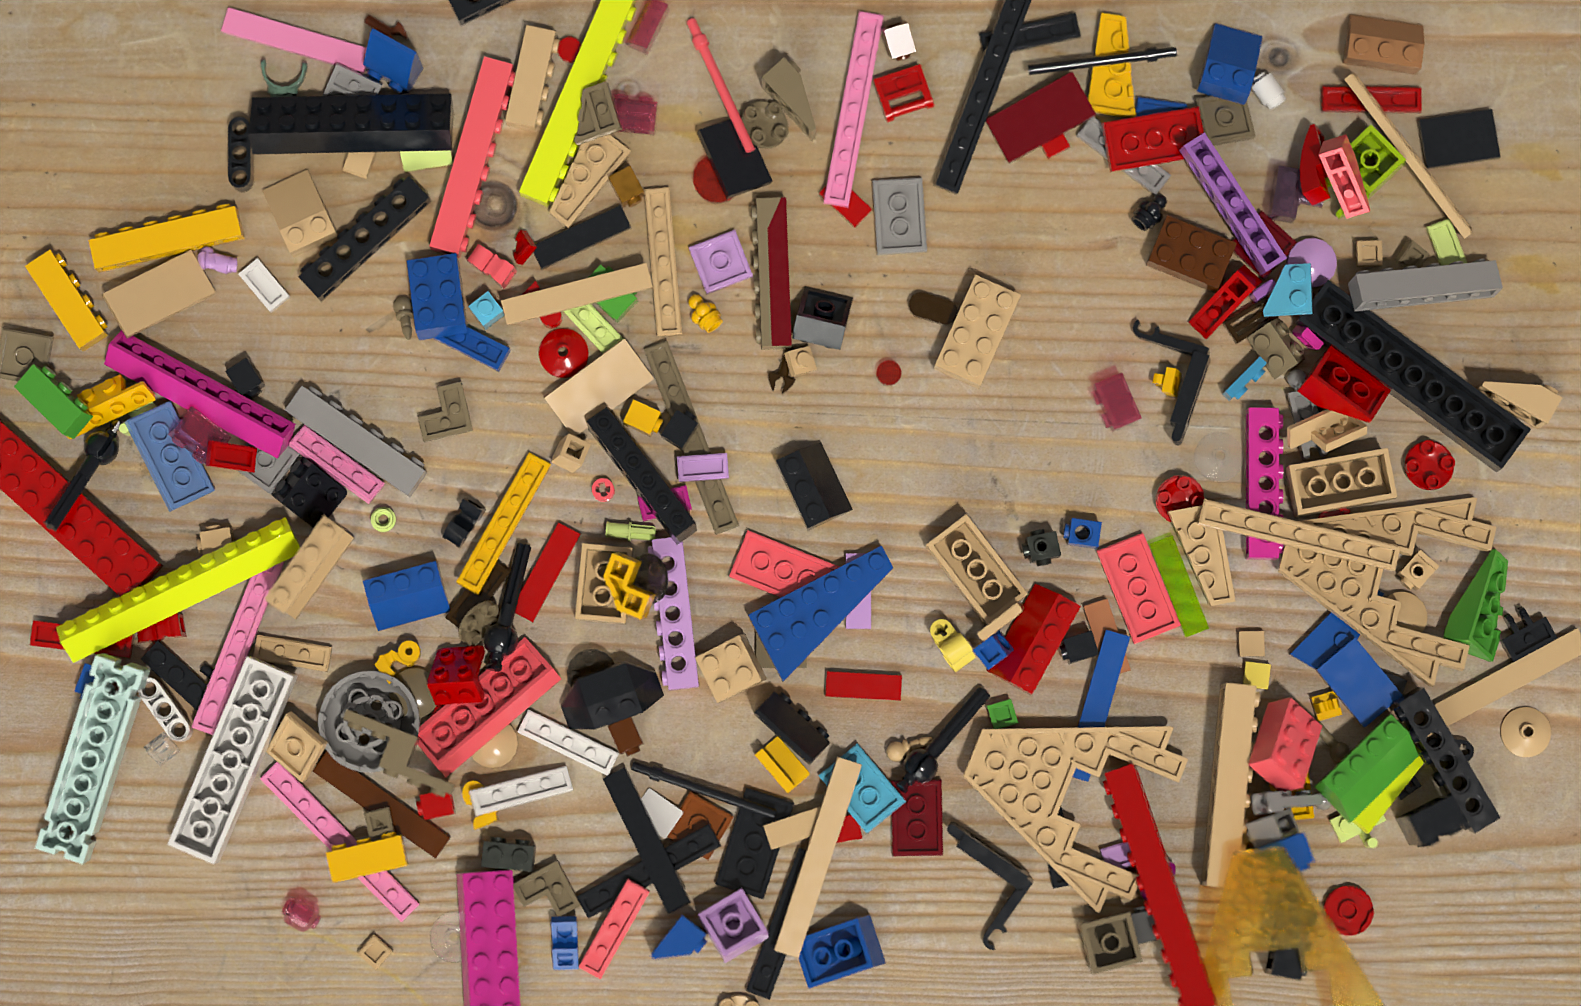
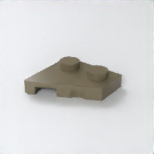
M605 81L583 89L581 97L582 107L578 115L579 126L574 139L575 143L580 145L623 130L608 82Z

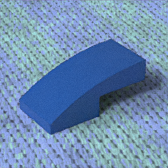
M577 916L551 917L553 970L579 969Z

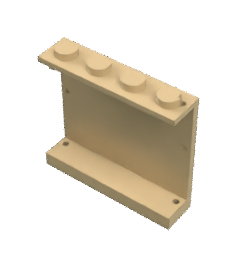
M323 516L264 600L284 614L287 613L297 620L355 538Z

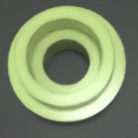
M387 507L377 508L371 515L372 526L380 532L390 531L396 524L395 513ZM382 515L388 517L386 524H380L379 518Z

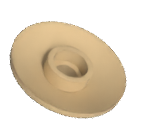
M1520 707L1506 715L1501 724L1500 734L1504 746L1511 753L1520 757H1533L1540 754L1548 746L1551 738V727L1545 715L1537 709ZM1526 727L1532 730V734L1529 737L1525 736L1523 732Z

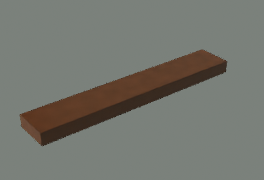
M326 751L312 771L367 811L390 807L394 829L435 859L451 839L366 777L338 763L328 751Z

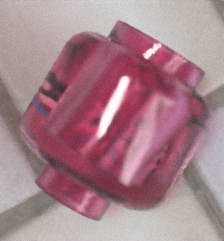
M304 895L289 897L281 911V914L284 915V922L300 932H305L309 928L314 929L321 919V916L318 914L319 905Z

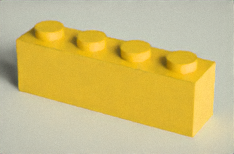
M48 250L25 265V267L78 348L84 352L108 336L105 331L108 325L100 314L98 316L94 314L91 309L94 307V304L88 295L82 296L78 290L81 284L73 273L71 275L67 273L64 268L67 266V263L61 254L55 255L54 252Z

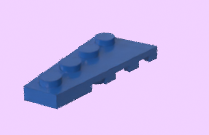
M1378 590L1377 596L1383 597L1384 593ZM1331 612L1289 655L1315 670L1353 637L1358 639L1360 634Z

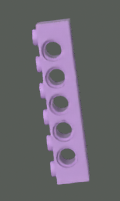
M671 537L652 539V546H648L649 561H654L655 571H651L652 586L657 585L658 595L654 598L655 611L660 610L661 620L656 621L657 635L663 636V645L659 646L660 661L665 660L666 670L662 671L663 686L668 685L669 691L698 688L699 682L683 541L676 545ZM666 557L672 558L675 562L673 569L665 571L660 567L662 559ZM668 582H673L677 585V592L672 596H668L663 592V587ZM671 607H676L680 610V617L675 621H671L666 617V611ZM673 632H679L683 636V641L678 646H673L669 643V636ZM676 657H682L686 661V666L681 671H676L671 666L672 660Z

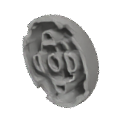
M376 671L353 673L338 681L324 697L325 699L318 716L319 734L328 742L325 749L338 763L359 772H379L384 770V768L379 767L390 737L386 736L384 741L371 736L372 730L365 727L361 731L348 727L349 721L343 719L346 709L357 711L360 715L367 718H374L375 721L382 724L390 723L393 728L418 737L420 728L418 706L409 689L396 678ZM389 693H398L405 699L408 708L405 717L403 716L404 709L402 705L392 701ZM375 700H379L382 703V708L379 711L372 709L371 705ZM362 734L369 735L370 741L368 744L363 745L360 743L359 737Z

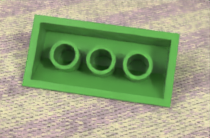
M1390 714L1374 727L1314 787L1350 824L1419 754L1409 732Z

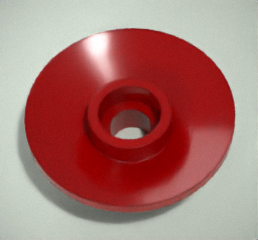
M561 328L550 332L544 337L539 347V359L543 368L549 374L558 378L572 377L583 369L588 361L589 350L586 341L579 333L571 329ZM561 348L568 350L566 356L559 355L558 352Z

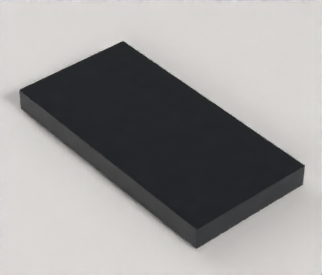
M746 788L743 796L744 799L776 809L777 812L775 818L771 819L739 808L716 885L735 891L743 889L745 894L764 900L780 847L771 850L763 826L790 817L794 803Z

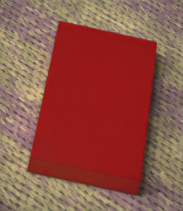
M1199 107L1101 123L1110 172L1185 160L1179 150L1185 144L1203 134Z

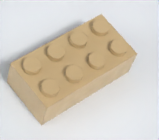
M975 275L936 361L934 370L979 389L1021 295Z
M1388 448L1294 464L1285 468L1294 517L1390 501L1397 498Z
M967 514L925 546L985 626L989 625L1028 595Z

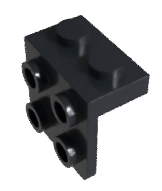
M302 457L301 460L293 464L290 474L286 479L277 484L275 493L272 496L315 529L323 516L327 518L331 516L346 497L347 491L313 463Z

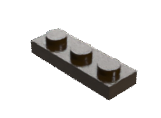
M496 563L479 595L466 589L445 618L459 628L465 615L474 606L492 599L510 572L499 563Z

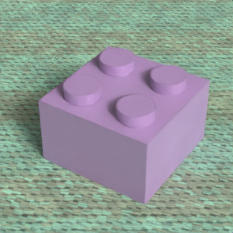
M743 889L738 890L698 914L702 926L725 963L769 938L767 929Z

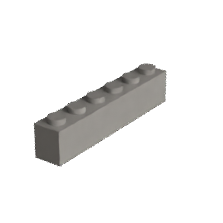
M1478 259L1472 263L1456 261L1440 266L1439 263H1434L1423 268L1408 266L1402 270L1385 268L1379 272L1372 273L1369 270L1357 272L1348 283L1354 311L1493 298L1503 288L1496 260L1486 261V259Z
M301 386L285 408V411L408 497H411L427 474L422 469L425 464L413 456L410 460L403 456L404 450L393 442L390 446L382 441L383 435L373 428L367 431L361 427L364 422L351 414L348 418L342 414L343 408L332 400L329 403L320 398L322 393L312 386L308 389Z

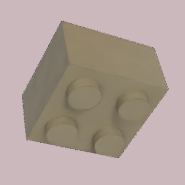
M1130 912L1078 924L1091 974L1143 962Z

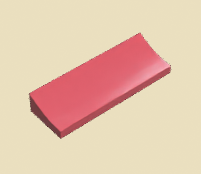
M526 637L518 642L515 651L511 655L503 657L502 670L500 672L486 670L477 677L485 694L483 702L446 704L420 726L418 734L420 739L417 745L445 777H448L561 680L552 666Z

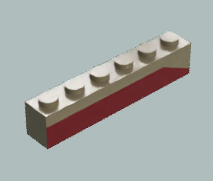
M786 197L756 198V205H752V220H757V230L752 231L753 245H758V254H753L754 269H759V279H754L755 294H760V304H755L756 319H761V328L756 329L757 344L762 343V350L792 348Z

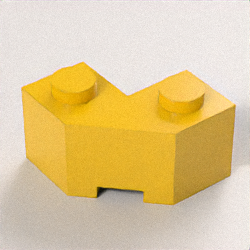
M620 552L612 553L603 577L612 593L617 610L640 620L647 618L656 594L633 585L642 561Z

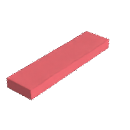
M629 878L627 879L579 964V968L599 979L602 978L650 892L649 889Z

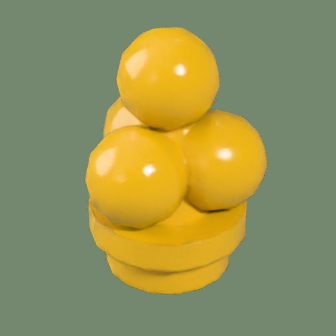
M697 294L689 297L688 304L692 309H695L691 314L692 322L697 324L701 330L710 333L722 324L721 314L715 304L703 302L702 297Z

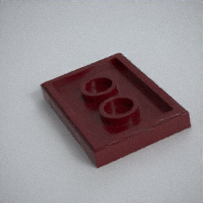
M903 780L891 781L893 787L906 801L892 813V857L943 856L942 780H930L926 783L915 782L912 786H908L906 793L900 791L896 786L897 783Z

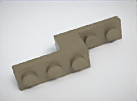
M346 709L343 719L349 721L348 727L358 731L365 727L372 730L371 736L384 741L386 736L390 737L379 767L384 768V774L396 779L400 774L408 778L406 783L421 788L423 783L432 787L430 792L442 797L446 793L452 795L455 788L454 784L408 767L420 738Z

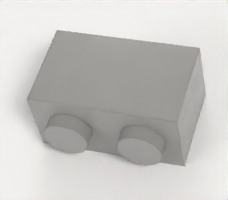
M1291 808L1285 809L1283 812L1264 816L1246 824L1248 839L1254 844L1255 848L1282 840L1299 832Z

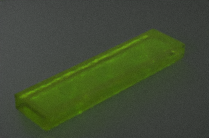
M1173 535L1149 544L1181 624L1184 637L1187 638L1209 629Z

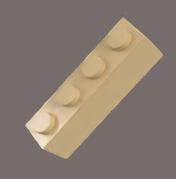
M526 25L505 119L507 126L536 132L537 125H542L544 111H541L542 102H547L550 87H546L548 77H553L555 63H551L553 53H558L560 44L556 31Z

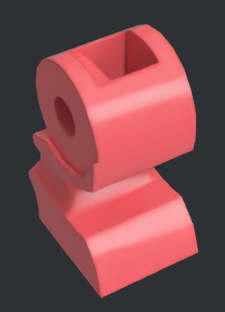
M477 244L475 250L467 259L481 273L491 275L493 280L503 289L507 287L517 273L513 265L504 259H500L497 254L491 253L480 244Z

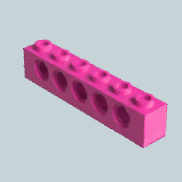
M1249 407L1246 410V509L1260 512L1259 504L1266 502L1271 507L1269 515L1283 518V514H1279V504H1283V489H1279V479H1283V464H1279V454H1283V439H1279V429H1283V414H1279V408ZM1260 428H1267L1270 431V440L1260 438ZM1260 453L1269 454L1271 457L1270 465L1260 463ZM1265 477L1270 480L1271 488L1269 490L1260 488V478ZM1246 536V560H1276L1279 558V554L1283 552L1282 544Z

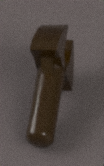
M785 348L784 353L795 349ZM784 354L779 371L775 374L769 372V383L773 392L776 381L783 377L785 385L782 394L786 393L795 383V379H791L788 374L789 368Z

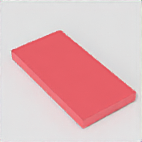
M747 530L729 577L781 598L839 568V566Z
M1144 533L1096 551L1133 644L1181 626Z

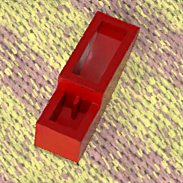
M1315 123L1310 125L1300 161L1302 194L1312 206L1331 198L1326 182L1328 175L1319 157L1322 143L1326 140Z

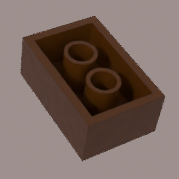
M1167 215L1146 266L1216 294L1237 243Z

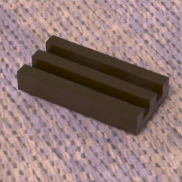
M1263 297L1223 323L1236 345L1270 321L1279 317L1270 316L1244 334L1237 335L1238 331L1264 316L1263 310L1235 328L1231 324L1262 304L1266 305L1268 301L1266 297Z

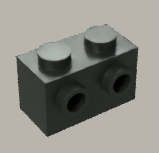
M490 837V841H484L481 866L533 872L536 846H530L531 841L515 839V844L505 843V838Z

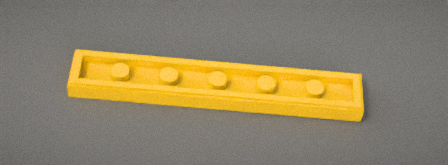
M530 452L528 453L458 577L457 584L479 595L550 469V463Z

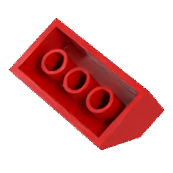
M1038 584L1033 586L1023 604L1025 610L1017 615L1005 637L1014 651L992 668L987 669V672L1030 696L1035 691L1081 607L1066 597Z

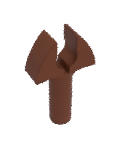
M371 15L366 16L364 23L392 39V34H399L409 40L401 23L397 22L395 27H389Z

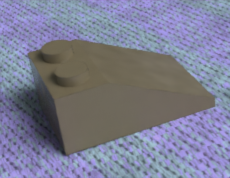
M783 57L762 76V88L775 102L781 105L783 111L813 141L816 137V127L799 73L801 69L793 60L788 62Z

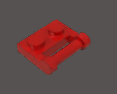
M921 64L873 79L887 123L894 121L895 117L925 107L927 109L934 107ZM918 92L922 93L923 98L894 108H891L889 104L890 101Z

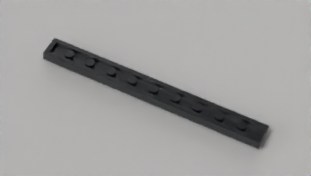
M1032 0L1003 1L935 179L934 186L953 194L959 193Z

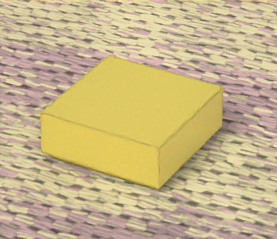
M1246 661L1242 684L1256 686V689L1268 690L1271 665Z

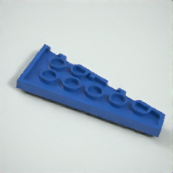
M882 546L748 615L782 682L893 569Z

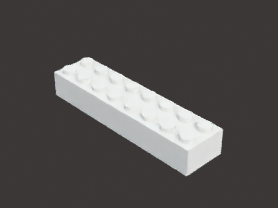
M246 657L167 845L212 864L220 862L297 680V675L255 657Z

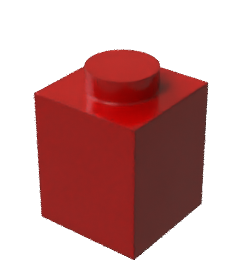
M432 792L419 795L420 801H416L419 816L423 815L424 820L456 814L453 796L448 793L444 797Z

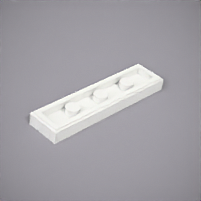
M530 710L527 711L518 730V733L607 776L610 774L619 755L618 752Z
M567 766L474 789L469 791L475 816L571 792L573 787Z

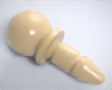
M921 737L907 743L906 739L902 743L892 742L887 747V756L890 760L899 762L911 751L926 747L933 741V738Z

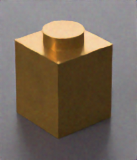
M631 166L608 177L623 207L626 205L633 207L642 202V197L645 196V193Z

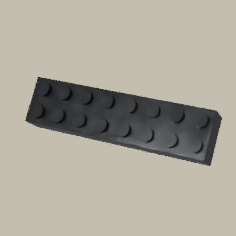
M452 94L252 97L249 125L252 154L452 151L454 122Z

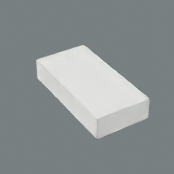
M258 258L239 273V276L271 313L290 298Z

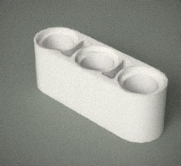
M148 678L146 685L154 683L156 685V693L148 697L145 693V688L137 691L139 696L172 740L179 742L189 740L193 734L191 723L159 680ZM164 703H168L171 706V712L166 717H163L159 711L160 706ZM179 723H183L186 727V732L181 737H177L174 733V728Z

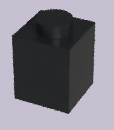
M247 358L225 371L239 394L252 399L262 393L261 388L265 384Z
M676 410L662 432L661 438L683 451L699 426L695 421L697 417L687 410L683 412Z
M1092 630L1063 639L1062 646H1059L1062 660H1067L1069 665L1099 655Z

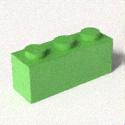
M33 364L14 387L62 435L74 439L93 417L87 411L89 406L77 397L75 399L71 395L72 389L63 382L59 383L54 378L56 374L47 366L42 368Z

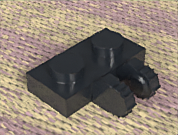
M1524 607L1517 608L1519 617L1526 625V627L1519 630L1513 617L1509 613L1504 615V621L1512 634L1500 641L1512 663L1558 639L1546 616L1532 622Z

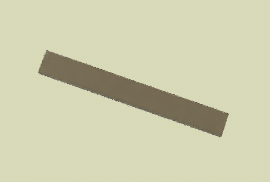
M666 340L644 349L670 418L673 417L676 410L680 412L687 410L696 416L668 341ZM696 418L695 421L699 426L683 450L685 456L711 454L698 418ZM722 480L695 481L715 534L718 535L739 527Z

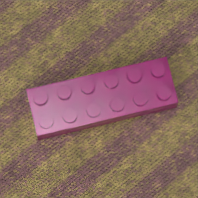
M513 870L457 874L464 1006H520Z

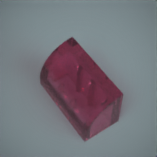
M646 0L625 45L648 55L668 15V4L658 0Z

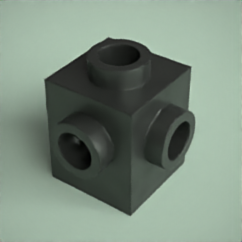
M1044 529L1031 531L1030 536L1025 538L1026 543L1022 544L1024 558H1029L1030 564L1036 562L1037 567L1052 564L1051 559L1061 556L1056 531L1045 533ZM1037 545H1043L1044 551H1039Z

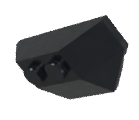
M624 661L577 678L562 702L561 708L569 729H598L643 713L661 699L664 693L655 671L647 670L641 666Z

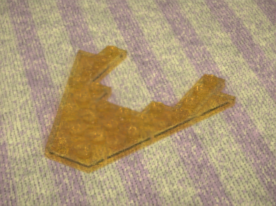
M1286 848L1234 852L1204 958V964L1218 1005L1233 1006L1229 978L1252 977L1253 968L1250 952L1299 948L1303 972L1328 970L1334 1006H1385Z

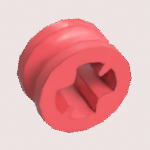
M600 478L592 485V493L596 500L607 502L613 498L615 489L610 480ZM600 484H605L606 488H610V492H606L607 496L603 497L601 493L596 492L597 488L600 489Z

